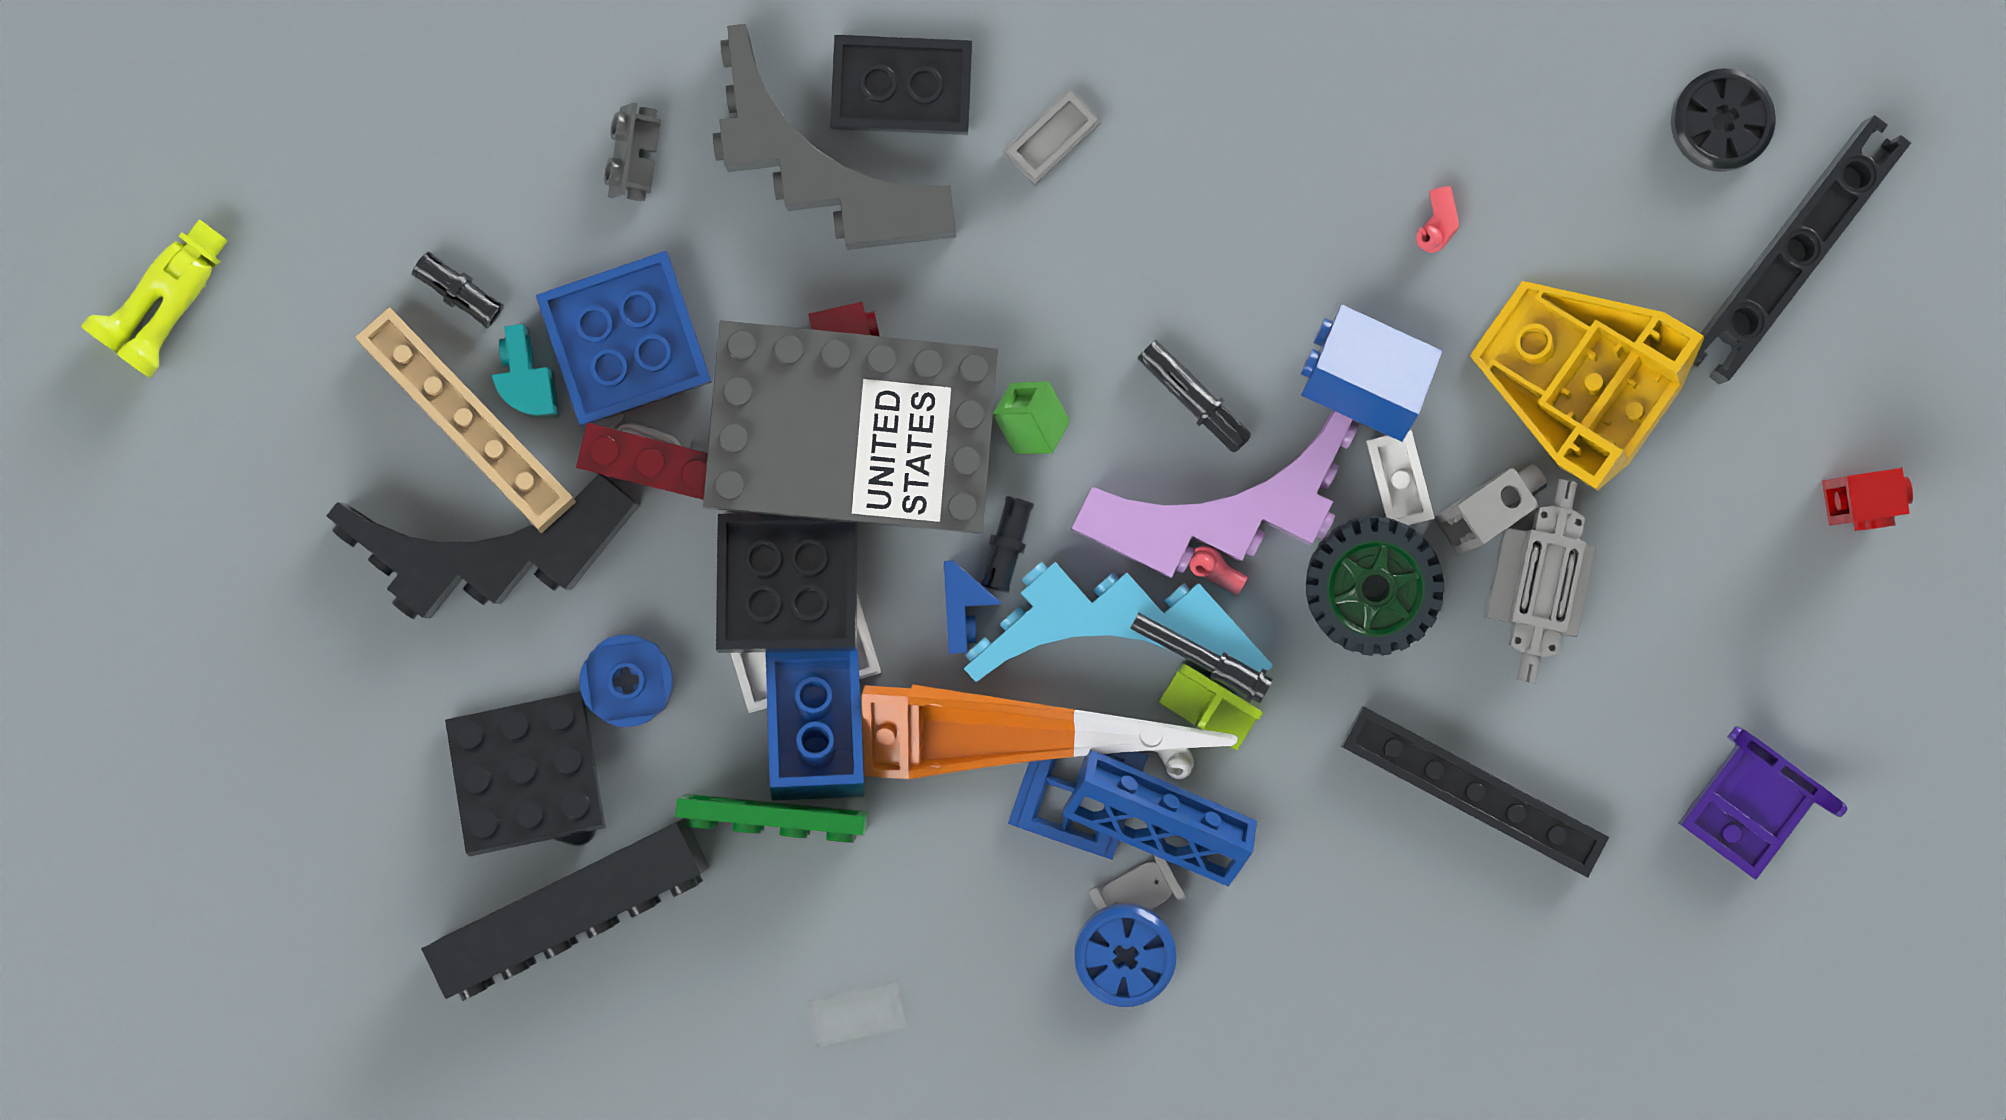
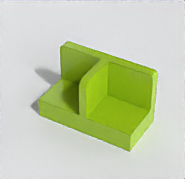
M1181 663L1158 703L1200 729L1234 734L1238 737L1237 743L1229 747L1236 751L1255 721L1260 720L1264 713L1184 663Z

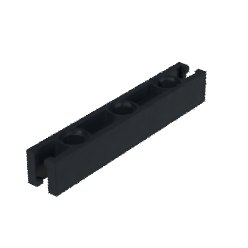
M1876 115L1871 116L1859 125L1700 333L1704 335V340L1693 363L1696 367L1708 355L1705 350L1717 337L1732 348L1723 365L1718 364L1709 376L1717 384L1731 380L1912 143L1902 135L1893 140L1886 138L1881 147L1887 152L1877 163L1872 158L1864 155L1862 148L1871 134L1877 130L1883 133L1888 126L1887 123ZM1846 167H1851L1859 173L1861 180L1858 189L1848 186L1845 182L1843 173ZM1790 239H1795L1804 246L1805 257L1802 262H1798L1790 257L1787 250ZM1734 312H1741L1748 317L1750 329L1746 335H1741L1733 329L1731 320Z

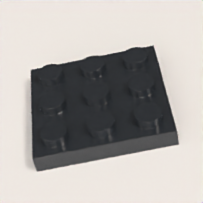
M760 513L718 514L717 652L857 651V523Z
M581 691L445 720L465 853L468 856L606 828L586 706Z

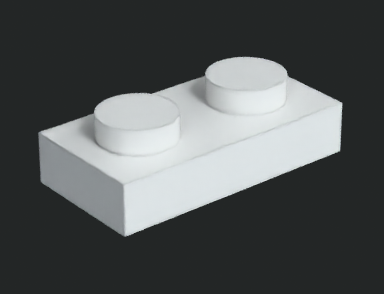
M1409 430L1403 442L1388 435L1366 441L1385 516L1407 525L1435 519L1412 430Z

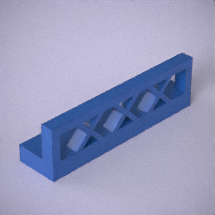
M1091 749L1083 760L1079 783L1065 803L1062 812L1063 817L1227 887L1230 886L1253 853L1257 821ZM1087 796L1103 803L1105 810L1093 812L1079 805L1083 798ZM1136 817L1145 821L1148 827L1135 830L1126 826L1122 819ZM1178 835L1187 839L1190 845L1175 847L1166 843L1164 837ZM1220 853L1232 860L1224 868L1208 861L1206 855Z

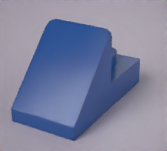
M953 560L944 561L949 654L968 653V643H976L975 615L966 616V607L1002 605V603Z

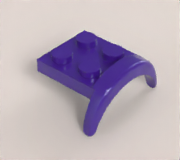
M1736 726L1727 736L1735 747L1678 824L1750 877L1757 880L1813 803L1837 817H1842L1848 808L1843 801L1743 728Z

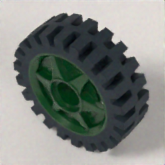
M1367 516V518H1356L1342 526L1339 525L1318 544V548L1313 552L1309 561L1306 575V595L1310 611L1316 623L1328 638L1353 653L1356 651L1362 655L1373 656V654H1381L1384 656L1390 655L1396 650L1403 651L1409 648L1411 643L1416 640L1419 641L1425 636V632L1429 627L1432 628L1443 604V593L1445 592L1443 571L1435 551L1420 533L1409 525L1395 519ZM1371 575H1381L1387 579L1386 590L1376 597L1368 596L1362 591L1364 580Z

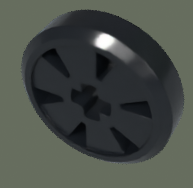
M1726 68L1705 72L1687 84L1676 98L1671 114L1673 138L1682 154L1695 165L1715 172L1736 170L1758 158L1769 145L1776 125L1774 104L1765 87L1757 79L1745 72ZM1717 109H1722L1723 115L1730 112L1733 116L1734 121L1728 125L1729 132H1725L1723 126L1718 129L1714 126L1712 120L1718 116Z

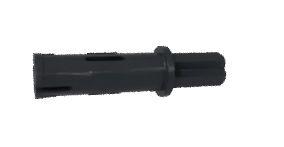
M1154 340L1138 356L1137 359L1198 419L1196 424L1198 426L1203 424L1231 452H1237L1249 441L1251 437L1250 431L1222 405L1225 400L1222 397L1217 400L1157 340ZM1170 372H1172L1188 388V391L1171 375Z

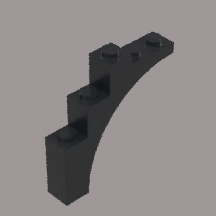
M598 474L574 498L576 503L543 533H540L534 525H530L509 535L475 542H436L410 537L380 525L347 503L337 502L326 517L336 524L332 531L340 539L352 547H355L359 542L372 553L368 560L376 568L388 576L393 572L398 574L387 587V590L396 596L392 604L414 620L417 615L422 618H432L462 579L467 582L463 590L482 605H485L489 600L493 604H502L533 564L538 567L534 575L550 589L556 591L561 586L565 590H572L640 504L606 476Z

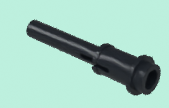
M1139 612L1130 629L1212 672L1211 679H1215L1247 696L1245 701L1249 703L1251 700L1261 703L1273 679L1265 675L1267 670L1262 668L1259 672L1229 656L1226 652L1219 656Z

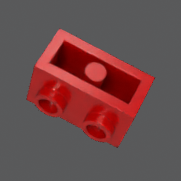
M1902 467L1822 481L1829 526L1853 523L1854 531L1896 526L1895 516L1910 514L1908 504L1913 502V488L1910 479L1907 476L1904 477Z

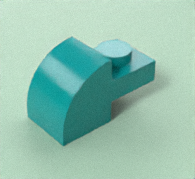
M523 324L504 326L505 338L499 339V352L502 365L509 366L510 372L492 375L498 393L511 407L527 415L538 418L560 416L554 371L548 367L535 369L529 328Z

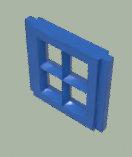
M1138 751L1103 754L1142 772L1148 755ZM1057 759L1029 762L1008 824L1113 860L1119 840L1096 830L1094 836L1071 829L1072 820L1063 817L1061 825L1037 817L1048 784L1073 792L1079 783L1082 765L1076 783H1072L1052 776Z

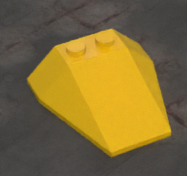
M1521 281L1474 348L1470 357L1556 464L1598 491L1630 464L1677 397L1702 345L1704 335L1665 312Z

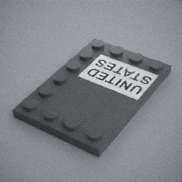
M720 320L703 508L982 534L998 348Z

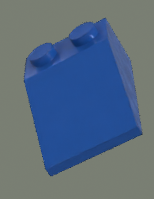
M858 648L857 651L765 652L769 777L772 801L864 797Z

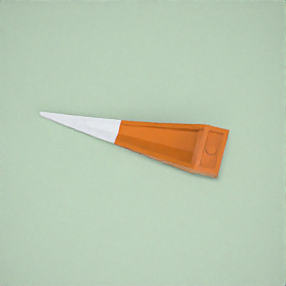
M912 684L911 688L865 685L862 691L863 774L867 777L915 779L992 766L1087 756L1090 749L1101 754L1147 750L1232 746L1237 743L1238 739L1237 736L1229 733Z

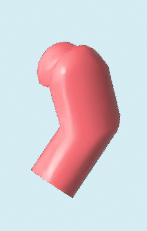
M1451 186L1429 191L1433 215L1416 234L1417 245L1426 252L1435 253L1443 249L1459 228Z
M1212 546L1197 547L1189 562L1190 569L1195 575L1205 577L1235 596L1240 593L1248 579L1247 575L1228 565L1220 553Z

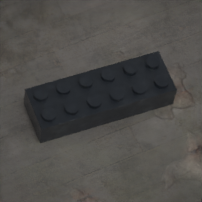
M683 818L422 947L421 950L445 999L459 994L461 1000L464 1001L495 984L492 976L501 973L504 980H507L536 964L537 961L534 956L541 952L544 953L546 959H550L579 943L576 935L584 931L590 939L609 930L620 922L617 915L628 910L630 917L633 918L662 902L659 894L669 889L673 897L698 886L699 883L703 882L700 874L710 866L691 827H686V818Z

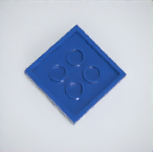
M667 251L536 295L581 427L586 426L587 422L595 423L712 383Z

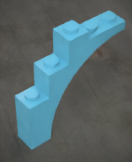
M1041 562L1022 579L1027 587L1020 594L1028 601L1032 608L1025 613L1019 606L999 624L1005 631L992 644L984 637L965 654L970 663L964 670L977 682L1008 659L1038 645L1071 637L1110 635L1142 640L1163 647L1130 629L1138 612L1219 656L1226 652L1229 656L1259 672L1262 668L1268 671L1273 665L1199 583H1196L1192 588H1189L1185 583L1179 586L1164 600L1169 608L1163 613L1127 572L1120 578L1112 572L1092 590L1098 598L1091 602L1056 562L1049 568ZM1223 684L1230 692H1232L1236 696L1239 697L1240 695H1242L1240 692Z

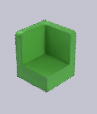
M1049 381L1010 383L993 412L996 422L1015 454L1053 453L1069 425V418Z

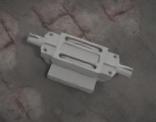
M1558 479L1554 506L1536 509L1531 530L1526 532L1507 528L1502 532L1484 618L1511 623L1508 645L1522 653L1518 677L1516 678L1518 681L1536 684L1540 658L1557 655L1561 634L1578 637L1596 546L1587 545L1586 541L1581 540L1585 517L1572 510L1576 487L1578 486L1577 482Z

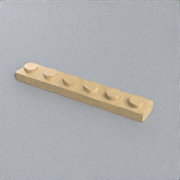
M390 307L355 337L358 343L540 533H543L576 503L571 494Z

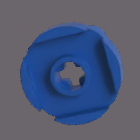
M617 635L603 640L590 652L581 668L579 683L585 704L599 718L613 726L633 727L651 721L666 708L673 691L674 676L668 657L656 643L636 635ZM629 667L631 674L639 676V684L633 686V693L625 694L624 688L616 687L614 683V678L622 675V668Z

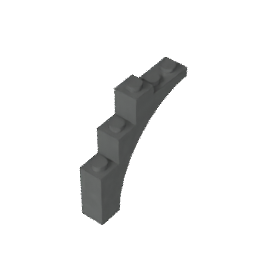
M746 24L727 26L728 39L720 40L724 68L732 67L734 85L726 86V98L729 113H737V117L719 119L720 133H713L716 161L724 160V166L728 172L780 166L781 172H773L776 200L784 199L788 211L841 205V211L833 212L836 239L845 238L847 250L956 237L951 186H911L878 180L843 166L815 148L786 120L768 94L756 67Z

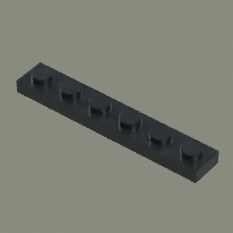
M1364 706L1359 710L1340 746L1584 877H1589L1609 839V836Z

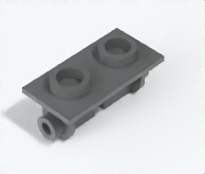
M633 102L620 107V112L614 114L610 130L611 139L616 140L613 158L610 157L608 159L604 173V183L609 185V198L625 195V190H627V199L645 201L646 193H651L655 161L639 158V151L643 150L654 153L657 150L661 120L657 118L658 110L640 107L639 114H636L638 103Z

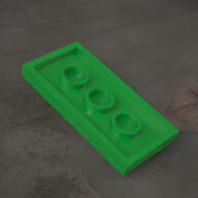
M686 793L677 798L675 817L687 818L686 827L714 829V826H718L719 822L733 823V831L760 834L761 831H764L765 826L780 827V836L807 838V835H810L812 830L827 832L826 840L854 843L857 835H864L867 831L869 811Z

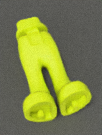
M200 219L187 235L183 232L179 234L178 237L182 239L184 244L174 241L162 251L149 266L127 301L110 316L90 315L81 324V327L108 348L117 352L119 357L149 378H152L159 368V351L162 344L179 318L194 302L202 289L206 287V282L211 276L213 267L218 266L221 262L216 257L228 242L227 239ZM163 297V301L154 316L137 333L136 337L129 341L151 306L158 298Z

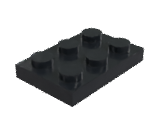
M834 35L831 129L968 135L972 40Z

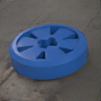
M1114 904L1097 911L1083 924L1075 942V967L1083 986L1095 998L1112 1006L1134 1007L1153 1000L1167 987L1176 966V947L1171 931L1156 913L1136 904ZM1120 945L1124 949H1129L1132 946L1135 947L1137 951L1133 953V957L1136 961L1131 965L1125 961L1119 964L1115 963L1114 959L1117 958L1115 948Z

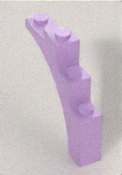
M1333 410L1318 435L1291 464L1267 481L1235 496L1201 504L1157 505L1127 500L1092 487L1071 530L1168 578H1172L1175 570L1183 574L1195 550L1188 546L1191 538L1206 546H1212L1218 552L1237 561H1242L1245 554L1252 557L1255 555L1265 534L1264 531L1258 529L1261 522L1308 545L1312 544L1316 537L1323 540L1333 523L1335 515L1328 512L1333 501L1317 494L1319 487L1325 490L1329 488L1339 465L1332 461L1340 446L1345 449L1349 447L1359 424L1353 422V419Z

